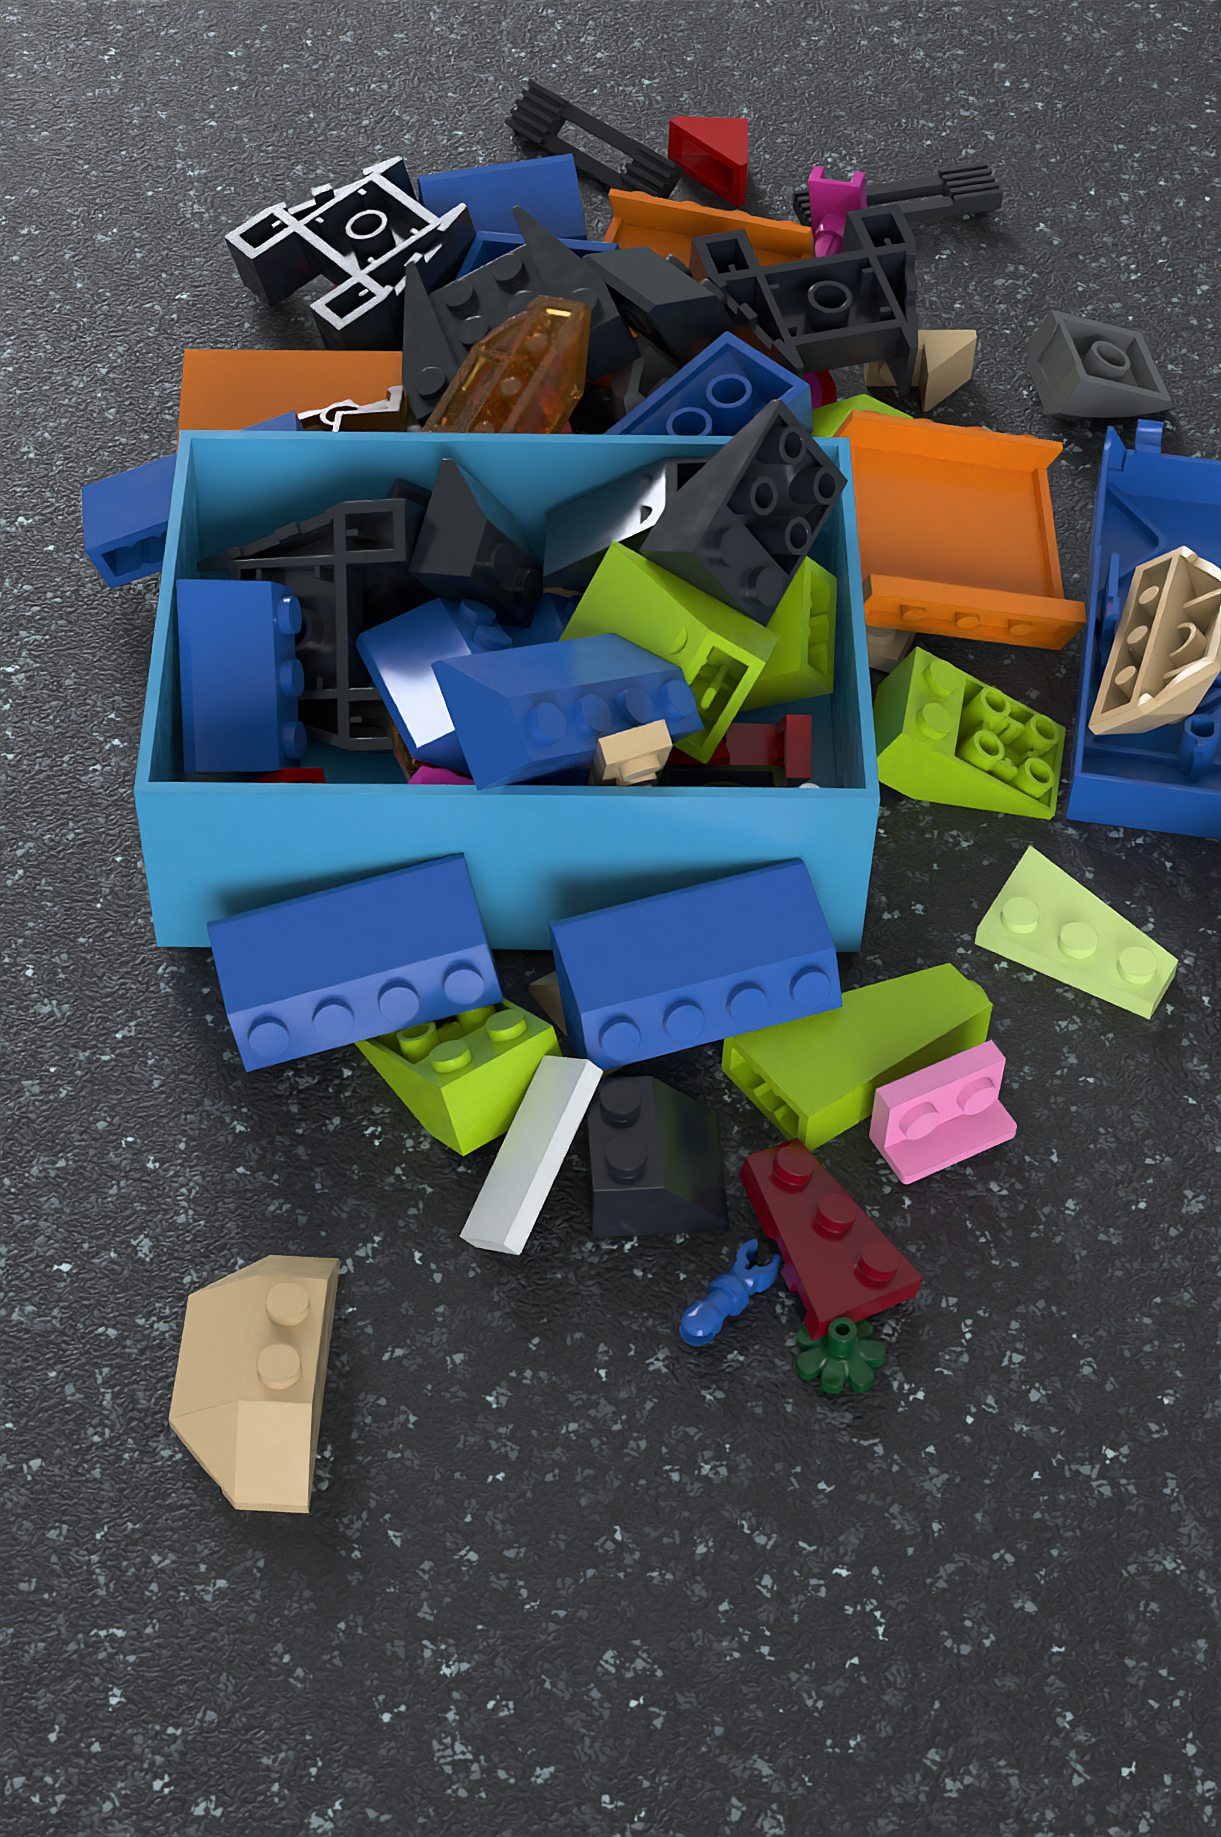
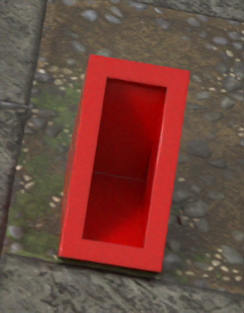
M676 116L670 119L668 159L683 168L685 174L737 208L745 204L748 165V118Z

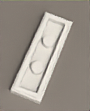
M543 1056L460 1234L461 1238L477 1248L520 1255L603 1073L600 1068L586 1059Z

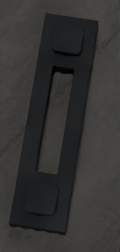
M528 80L527 85L530 87L528 90L523 89L521 92L524 97L522 100L517 99L515 102L518 107L516 110L511 109L510 114L513 116L511 119H505L504 123L557 156L572 154L576 167L613 189L627 192L641 191L653 197L669 198L685 171L683 168L574 106L536 82ZM566 120L630 156L633 161L631 164L627 162L624 166L627 169L626 173L616 172L558 138L557 135Z
M987 162L940 168L938 175L868 185L866 186L867 206L942 194L943 197L899 204L907 223L1000 209L1003 190L1002 188L999 189L1000 185L998 182H995L996 178L992 175L991 169L988 168ZM809 188L794 190L793 209L801 225L811 227L812 229Z

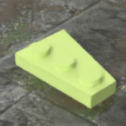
M1031 845L977 927L974 943L1149 1020L1173 980L1179 961Z

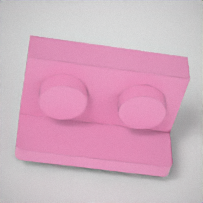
M992 1040L876 1089L869 1138L903 1184H910L1015 1136L1017 1124L998 1100L1006 1058Z

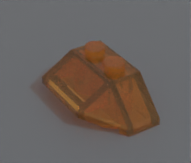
M539 295L527 304L529 310L506 320L473 346L421 433L560 434L584 393L591 309L588 303Z

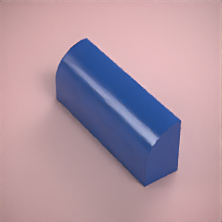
M295 410L238 431H304V428ZM177 453L81 487L84 549L110 589L162 571Z

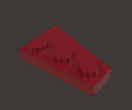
M798 1138L746 1156L739 1173L740 1179L765 1236L776 1240L785 1261L781 1272L790 1292H799L807 1311L803 1322L812 1341L827 1335L829 1324L835 1318L845 1317L855 1323L916 1296L923 1277Z

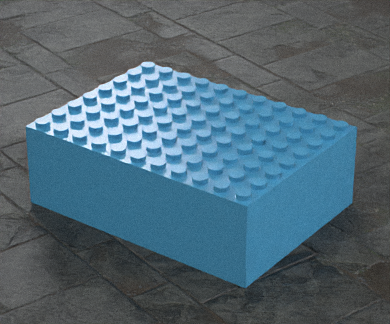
M180 430L134 785V798L157 947H211L207 922L463 852L492 949L553 950L548 925L550 922L801 859L806 865L836 952H860L880 804V790L850 438L813 437L848 480L807 553L809 558L837 578L833 693L737 712L731 722L776 724L785 715H812L811 779L806 783L815 784L819 788L556 786L534 780L532 785H504L477 791L476 785L407 784L411 779L410 753L368 754L354 752L307 737V751L305 757L300 759V768H323L326 784L247 783L262 776L229 778L184 773L176 580H229V578H220L198 572L197 562L234 546L242 547L272 535L274 530L293 522L301 523L326 513L325 509L342 502L385 499L396 478L433 491L442 459H453L512 512L543 565L547 513L662 458L715 456L734 436ZM374 681L370 683L368 688H377Z

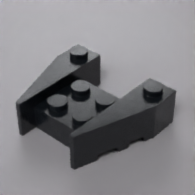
M396 156L363 169L365 178L335 191L332 190L330 183L311 190L314 199L287 209L285 202L271 206L224 236L243 284L270 307L289 298L295 291L320 274L338 286L309 306L327 351H398L403 347L406 264L414 260L434 292L456 280L476 237V232L468 208L464 203L459 204L440 218L417 202L404 161L400 156Z
M898 203L847 212L840 254L760 267L744 229L692 237L689 270L693 274L692 279L698 283L704 278L710 280L727 297L728 302L723 307L736 325L730 332L731 334L800 379H803V374L886 360L901 395L910 393L918 352V317H916L917 276H915L916 240Z
M519 205L511 208V211L526 244L434 292L414 260L406 264L402 384L404 385L415 418L425 433H492L477 395L569 347H572L591 382L642 357L629 326L602 276Z
M405 498L345 501L325 509L326 513L301 523L293 522L274 530L272 535L242 547L234 546L197 562L198 572L216 577L229 578V580L272 581L293 588V596L299 601L302 615L301 629L298 634H295L296 659L301 662L304 672V690L302 695L297 697L298 722L300 721L304 725L307 737L354 752L368 754L410 753L378 689L364 688V662L355 643L359 634L363 633L362 572L408 570L427 507Z

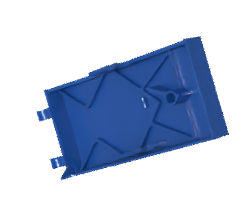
M1138 419L1134 450L1126 449L1114 427L1108 426L1094 496L1085 596L1087 623L1082 630L1066 819L1221 840V671L1194 712L1176 724H1165L1145 733L1095 735L1088 727L1136 567L1177 548L1186 546L1195 552L1199 558L1221 569V461L1161 454V436L1164 422Z

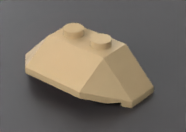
M1186 546L1177 548L1136 567L1088 725L1095 735L1145 733L1165 724H1176L1194 712L1221 671L1220 568L1199 558L1195 552Z
M269 1255L190 1294L188 1297L169 1423L170 1427L202 1468L222 1488V1493L235 1509L309 1513L340 1268L338 1258Z

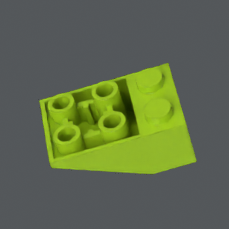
M614 540L559 641L615 633L682 668L687 684L694 694L696 708L704 729L673 744V746L707 764L768 661L780 635Z
M918 646L878 685L873 719L878 778L880 782L915 800L1047 820L1055 816L1065 727Z
M503 998V1002L354 1042L433 1137L462 1156L509 1131L543 1056L563 1057L553 1026Z

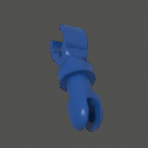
M753 1239L743 1244L736 1254L735 1263L729 1273L718 1275L707 1288L708 1296L703 1301L696 1300L682 1315L679 1329L682 1339L692 1346H703L710 1342L721 1330L723 1320L728 1315L736 1316L740 1314L748 1305L750 1295L766 1290L775 1282L781 1254H774L773 1261L767 1266L759 1267L755 1265L751 1270H748L749 1263L755 1261L758 1242L757 1239Z

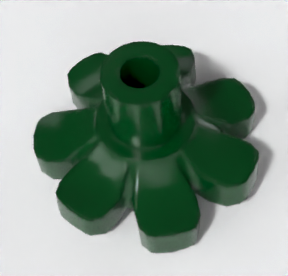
M845 1317L835 1318L829 1324L828 1334L813 1341L804 1324L799 1329L796 1337V1345L804 1353L798 1355L795 1367L803 1380L809 1381L822 1374L820 1388L824 1392L839 1394L842 1392L844 1381L847 1380L854 1392L861 1393L868 1390L874 1384L875 1375L871 1368L879 1367L884 1363L885 1346L880 1341L870 1340L873 1326L865 1319L854 1323Z

